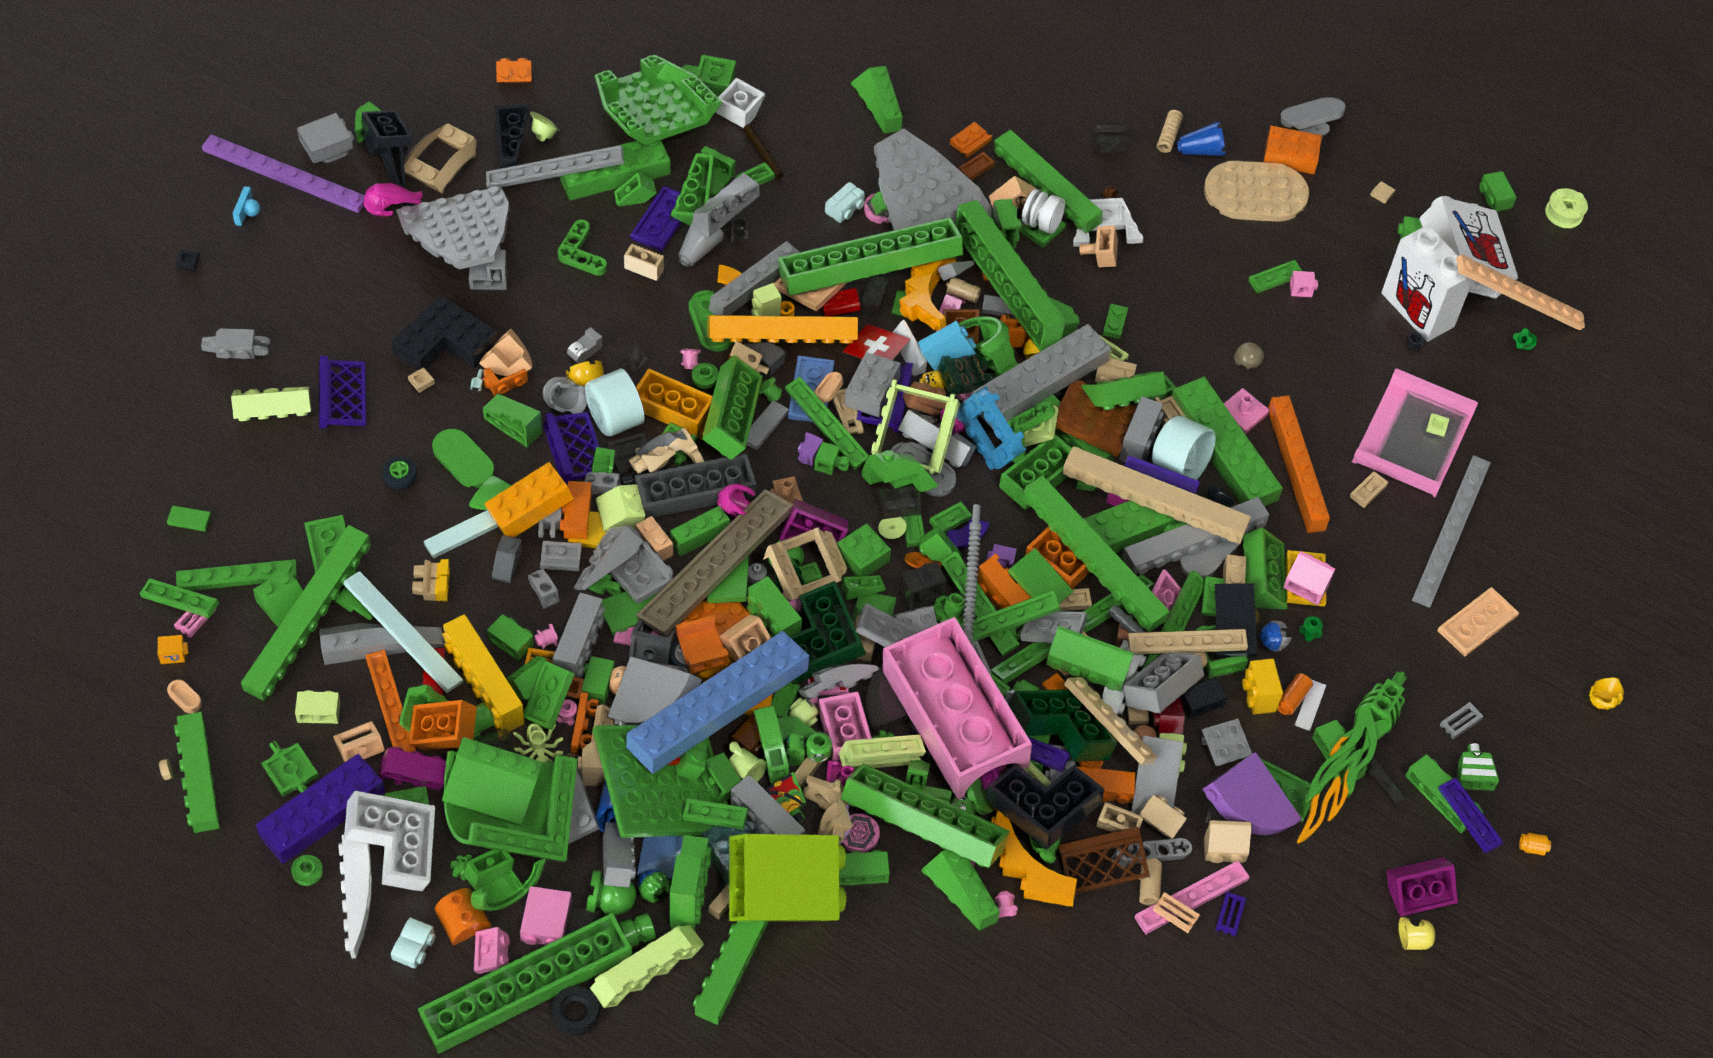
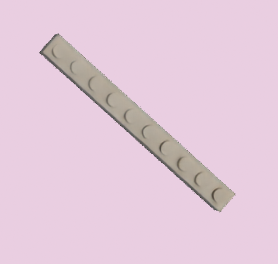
M1074 446L1064 464L1062 474L1070 478H1075L1087 485H1092L1105 492L1120 496L1122 499H1128L1140 506L1148 507L1160 514H1165L1173 517L1175 520L1188 523L1195 528L1206 530L1213 535L1226 538L1230 542L1241 543L1251 519L1249 515Z

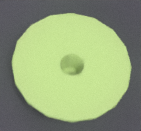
M888 516L881 520L878 530L883 537L896 539L905 533L907 525L905 520L899 516Z

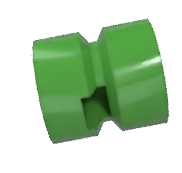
M648 913L635 917V921L628 919L619 923L631 947L639 945L640 941L645 943L656 939L654 927Z

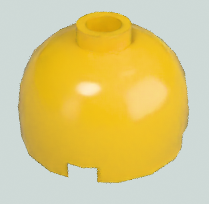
M590 361L576 364L570 367V372L566 370L567 378L577 385L585 386L588 381L604 375L601 361H595L596 364L590 365Z

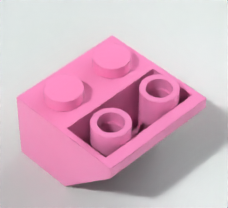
M1300 551L1283 588L1318 605L1329 587L1335 568L1315 559L1310 554Z

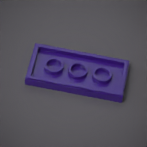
M663 186L630 234V239L662 252L682 223V221L671 216V212L675 208L677 198L681 192Z

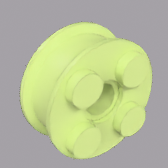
M1558 189L1552 193L1545 212L1553 224L1562 228H1574L1582 222L1583 216L1587 212L1588 204L1582 193L1572 189Z

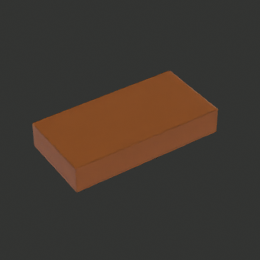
M982 152L958 167V170L972 181L994 167L995 161L985 152Z

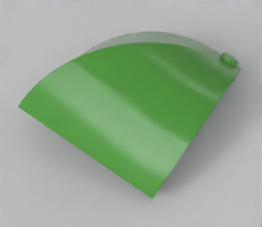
M455 751L447 752L444 792L457 755ZM558 755L555 756V762H542L522 826L444 802L446 820L451 833L459 842L559 862L567 861L578 759Z

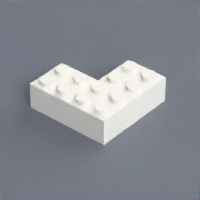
M354 791L347 801L344 839L385 846L382 885L423 891L429 884L431 876L435 806Z

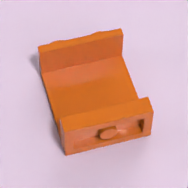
M715 615L704 616L690 622L684 621L676 625V636L690 674L728 665L729 654L726 648L723 649L717 633Z

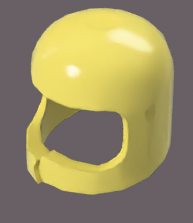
M1400 917L1399 936L1404 950H1425L1431 948L1435 941L1433 925L1427 920H1421L1419 926H1414L1409 918Z

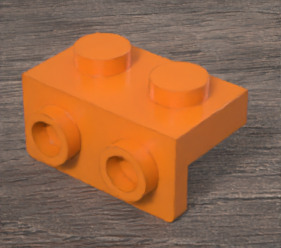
M503 58L500 61H496L497 83H532L531 61H528L527 58H518L517 61Z

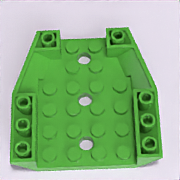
M657 55L641 59V71L625 77L617 78L610 70L595 75L604 110L629 136L645 145L707 124L722 104V101L695 74Z

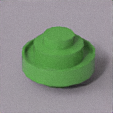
M701 363L693 368L692 381L699 388L709 389L716 385L719 372L714 365Z
M301 856L292 864V877L300 885H313L322 877V863L315 856Z

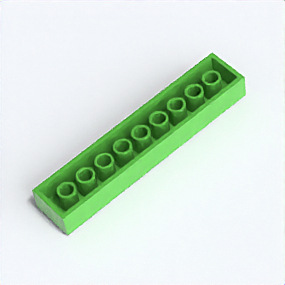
M978 200L958 205L955 226L962 236V244L1036 347L1041 352L1060 341L1066 324L1065 317L1057 310L1056 305L1049 299L1046 291L1041 288L1037 279L1030 273L1029 268L1024 265L1020 256L1013 250L1010 242L1005 239L1002 231L997 228L993 219L986 213L985 208L980 205Z
M951 217L779 257V274L789 295H797L811 290L963 255L962 236Z
M611 913L418 1008V1012L438 1054L558 995L561 990H565L567 987H575L613 968L625 958L632 956V948L615 916Z

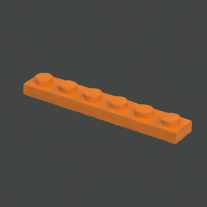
M385 650L365 655L392 747H400L403 751L410 753L416 751L415 747L409 745L410 732L399 723L403 708Z

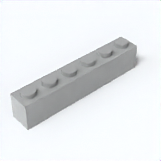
M784 242L712 295L709 311L714 315H731L753 298V290L774 283L780 278L779 257L796 254L799 251L789 242Z

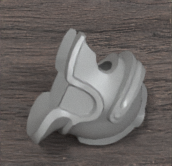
M566 376L553 377L543 388L545 403L557 411H570L573 414L582 413L587 405L585 386L577 385Z

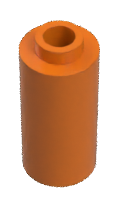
M1298 673L1280 699L1277 707L1280 713L1284 715H1292L1313 686V682L1308 676Z

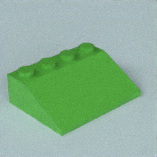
M463 737L442 801L522 826L542 762Z

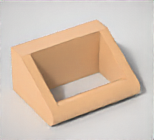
M372 721L333 736L344 762L358 753L363 759L385 751L380 734ZM369 730H371L372 732L371 734L365 735L348 743L342 744V741L347 740Z

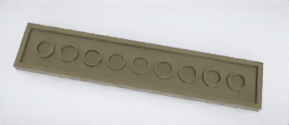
M765 489L743 510L746 512L745 515L739 514L636 614L637 619L643 620L645 625L666 637L676 625L693 611L789 516L793 504Z

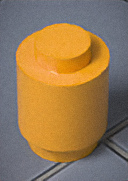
M1528 832L1527 834H1521L1519 849L1524 850L1525 853L1545 856L1546 852L1550 851L1551 840H1548L1547 835Z

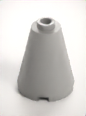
M692 220L678 254L679 262L686 267L697 263L724 239L721 229L708 237L694 226Z

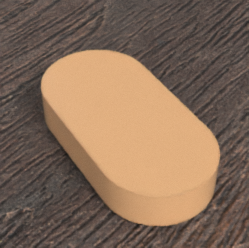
M838 372L828 373L815 389V394L823 403L831 401L842 387V375Z
M174 680L168 685L169 697L183 711L195 713L201 708L200 696L185 681Z

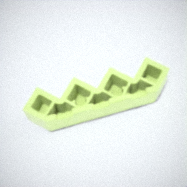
M690 925L676 926L664 936L649 943L645 948L625 958L618 965L598 975L590 989L603 1008L617 1006L629 992L642 990L654 976L667 974L679 960L692 958L704 943Z

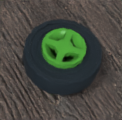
M395 457L385 463L382 473L383 479L391 488L405 489L414 484L417 478V468L409 458Z

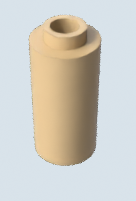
M1157 858L1147 859L1150 877L1140 880L1139 901L1144 905L1152 906L1158 903L1161 896L1162 863ZM1141 864V874H1142V873H1144V868H1143V865Z

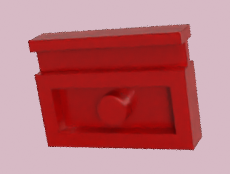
M856 288L838 291L823 305L825 317L861 310Z

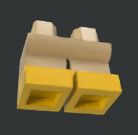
M441 559L440 563H431L429 560H425L424 565H414V578H423V581H413V594L423 595L424 600L448 601L449 559Z

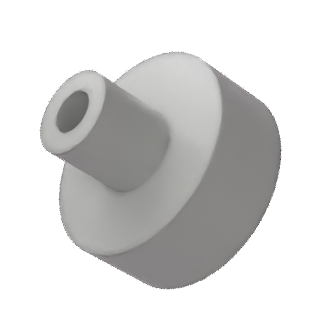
M755 563L749 567L748 579L750 582L755 584L767 577V569L764 565Z

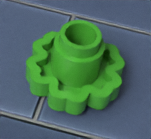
M953 593L948 597L942 595L940 598H937L933 606L936 619L942 623L955 617L959 625L963 624V619H965L963 617L965 613L963 610L966 608L964 607L963 596Z

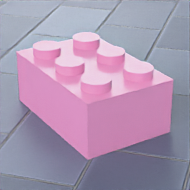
M858 692L819 699L818 710L824 733L832 740V761H841L839 752L845 741L872 739Z

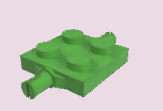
M277 741L269 744V747H271L275 754L262 762V767L282 797L295 790H299L302 793L307 789V783L319 777L318 772L298 743L285 749H281Z

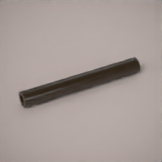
M750 124L746 125L743 130L763 160L774 172L776 179L783 177V172Z

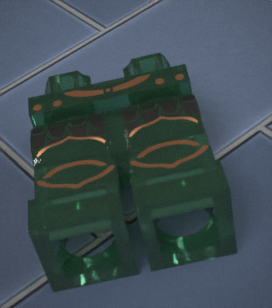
M976 354L971 355V357L963 356L953 359L950 356H943L938 366L949 396L951 394L972 393L994 379L992 373H984L988 369L987 360L978 359Z

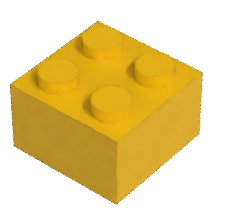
M1274 659L1250 661L1249 667L1246 669L1245 678L1242 680L1243 689L1247 691L1248 707L1251 708L1253 715L1276 712L1283 691Z

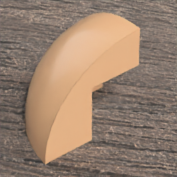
M509 329L495 342L493 348L486 352L479 363L485 369L490 367L495 374L509 376L522 369L528 371L532 368V361L527 349L512 329Z

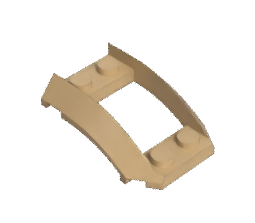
M446 124L426 135L410 151L404 160L405 174L443 193L447 183L451 182L462 166L472 157H476L477 140L474 136L450 124ZM435 139L458 150L441 171L417 159Z
M819 527L779 543L769 545L764 559L770 558L780 585L783 588V596L789 600L797 599L799 595L835 581L838 583L842 581L841 577L847 570L833 534L827 530L823 532ZM815 540L830 575L802 586L787 551Z

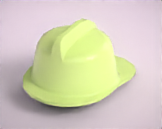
M530 112L533 118L531 131L535 133L538 140L543 142L546 139H551L557 130L560 131L546 117L536 112Z

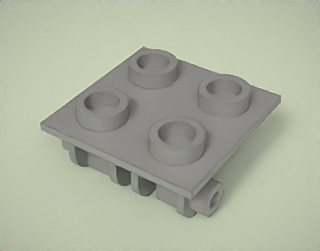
M1239 719L1202 729L1204 735L1201 738L1202 743L1208 746L1215 766L1243 759L1252 754Z

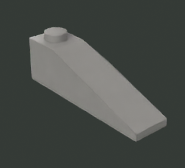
M627 526L609 528L596 547L599 550L598 553L591 556L589 560L591 563L590 567L583 570L574 589H587L630 557L636 555L643 541Z

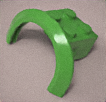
M981 316L959 323L961 327L964 325L966 329L976 325L980 326L984 340L974 348L977 354L976 359L980 364L999 373L1016 362L1015 352L1009 341V329L1004 322L993 317Z
M493 849L467 861L464 876L475 890L472 892L471 897L472 906L480 911H495L517 902L529 892L530 886L534 887L544 870L546 859L544 858L534 863L532 873L523 885L513 872L514 860L506 851Z

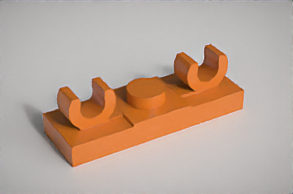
M581 692L571 743L572 755H578L579 748L582 750L588 745L584 744V742H591L592 735H583V732L588 730L589 725L586 713L590 716L596 715V709H591L590 707L598 706V700L590 699L588 701V693Z

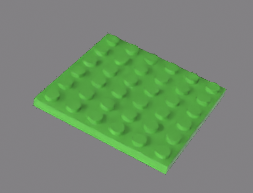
M597 725L593 728L621 838L728 835L734 833V828L683 820L687 798L713 803L717 802L701 776L696 781L678 776L675 765H666L652 774L626 748L627 733L639 725ZM709 737L706 759L714 756ZM727 800L720 802V804L728 805Z

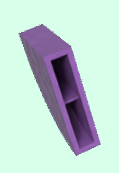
M1256 752L1240 761L1203 788L1207 798L1227 821L1251 822V834H1276L1302 820Z

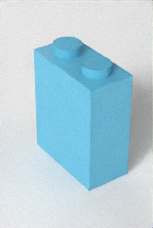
M957 321L918 342L926 360L933 370H939L941 375L966 362L963 359L964 356H969L970 358H973V355L974 357L977 356L974 349L977 346L973 338L967 337L969 334L964 325L961 327Z

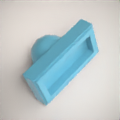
M243 187L234 208V223L238 226H242L246 215L252 217L260 212V204L253 199L251 187Z

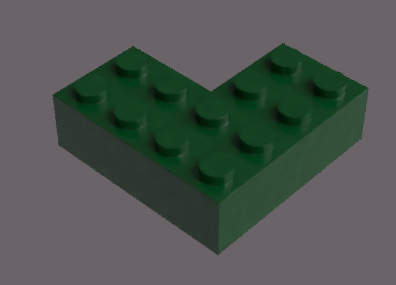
M835 581L799 595L811 628L794 634L790 638L809 655V664L806 672L791 681L793 685L812 678V673L845 664L866 655Z
M1069 689L1014 691L1009 707L1027 736L1058 735L1075 762L1110 759L1117 744L1116 739Z

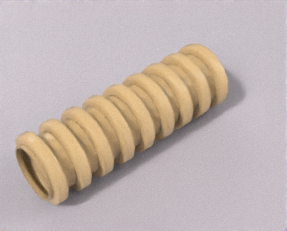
M1170 110L1168 112L1158 140L1157 149L1163 153L1170 152L1183 119L1182 113L1178 110Z

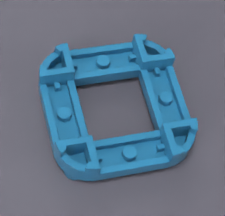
M984 387L972 394L959 406L956 417L963 423L967 435L975 442L977 451L985 458L987 467L990 470L994 468L1001 469L1026 451L1021 442L1024 436L1021 431L1014 434L995 404L1000 397L997 393L992 395L988 388ZM982 412L986 421L992 425L996 437L1002 441V444L997 448L994 447L977 420Z

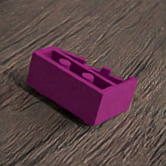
M795 499L792 510L780 529V540L790 539L819 527L823 532L826 530L831 532L837 543L845 537L848 531V520Z
M391 747L387 749L380 759L377 775L382 781L383 779L394 780L395 785H402V782L414 784V787L426 786L427 789L440 790L444 786L446 761L439 756L428 757L423 756L421 752L413 751L410 753L403 751L400 747Z

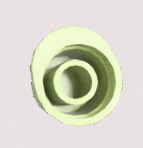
M731 742L729 749L734 754L730 757L729 761L741 780L750 775L758 782L766 771V761L759 759L747 749L740 748L737 742Z

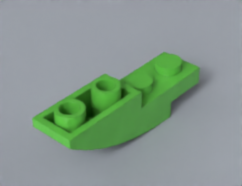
M774 705L754 710L770 785L789 775L788 761Z

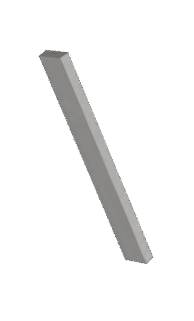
M622 145L487 171L486 187L488 189L493 186L506 187L624 164V148Z

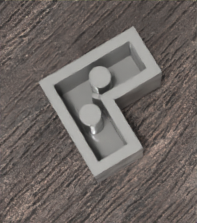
M500 250L497 253L496 260L493 262L470 267V289L507 290L506 250Z

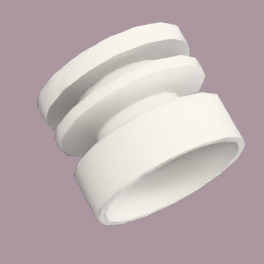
M1034 189L1025 202L1022 212V223L1033 228L1038 226L1039 230L1053 234L1061 222L1065 209V200L1054 195L1048 198V193Z

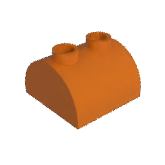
M469 888L449 893L436 904L434 909L453 946L475 936L477 931L491 928V923L484 911L476 910L472 906L471 897L473 891Z

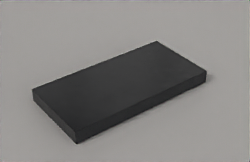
M1254 583L1215 584L1216 630L1245 629L1248 645L1247 650L1217 651V657L1257 656Z

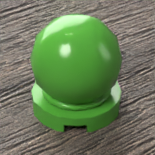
M593 870L591 887H594V893L588 897L586 911L594 913L595 907H599L606 914L613 913V915H622L630 911L636 900L634 884L630 881L629 887L604 885V877L601 876L602 871Z

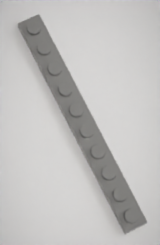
M1473 455L1412 601L1430 608L1491 462Z

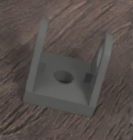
M639 620L631 634L629 659L631 656L648 662L670 665L671 647L677 641L676 627L673 628L667 638L643 632L644 623L643 620ZM646 650H652L654 654L648 653Z

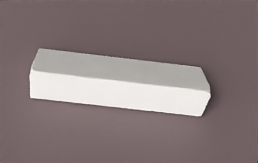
M903 320L893 333L910 338L911 340L903 347L900 353L905 362L913 363V376L925 373L927 360L922 354L906 321Z

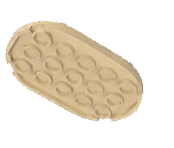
M1227 161L1217 165L1208 173L1204 185V194L1211 207L1214 206L1220 210V214L1230 218L1286 221L1295 218L1301 211L1303 212L1309 199V188L1304 178L1285 164Z

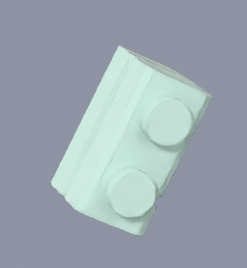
M848 182L825 203L826 214L833 217L839 223L845 219H850L856 209L859 210L863 207L865 203L864 191Z

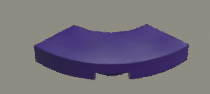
M972 519L962 529L948 530V538L959 550L969 546V525ZM980 521L982 525L981 531H979L981 533L980 539L985 536L989 522Z

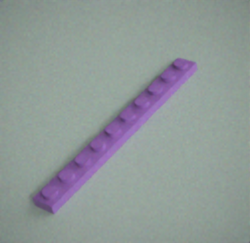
M212 134L202 145V150L206 153L357 213L364 206L365 195Z

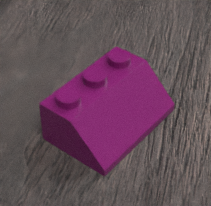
M1444 857L1387 870L1388 888L1400 916L1458 903L1454 864Z

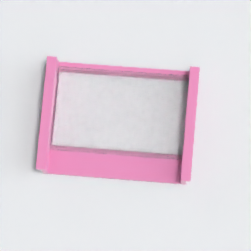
M1396 368L1361 444L1354 454L1352 463L1364 465L1436 497L1478 402ZM1431 413L1449 418L1444 437L1426 432Z

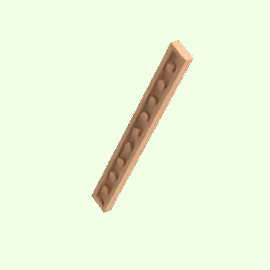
M1462 254L1456 257L1460 274L1577 330L1585 327L1584 315L1581 311Z

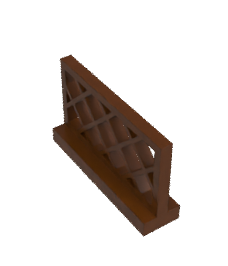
M1139 827L1058 845L1065 876L1070 877L1069 871L1073 872L1071 878H1075L1077 875L1085 880L1080 888H1076L1075 894L1150 877L1142 832ZM1138 843L1140 850L1135 857L1126 852L1130 844ZM1113 848L1121 851L1115 861L1106 856L1109 850ZM1091 853H1097L1101 856L1095 866L1086 861ZM1124 854L1133 859L1127 869L1118 864ZM1076 857L1081 862L1073 870L1068 867L1067 859ZM1104 858L1113 863L1107 873L1098 868ZM1136 861L1143 865L1144 873L1136 875L1130 871ZM1084 863L1093 868L1087 878L1078 873ZM1116 866L1125 871L1120 879H1114L1110 876ZM1096 870L1105 876L1102 882L1097 884L1090 881Z

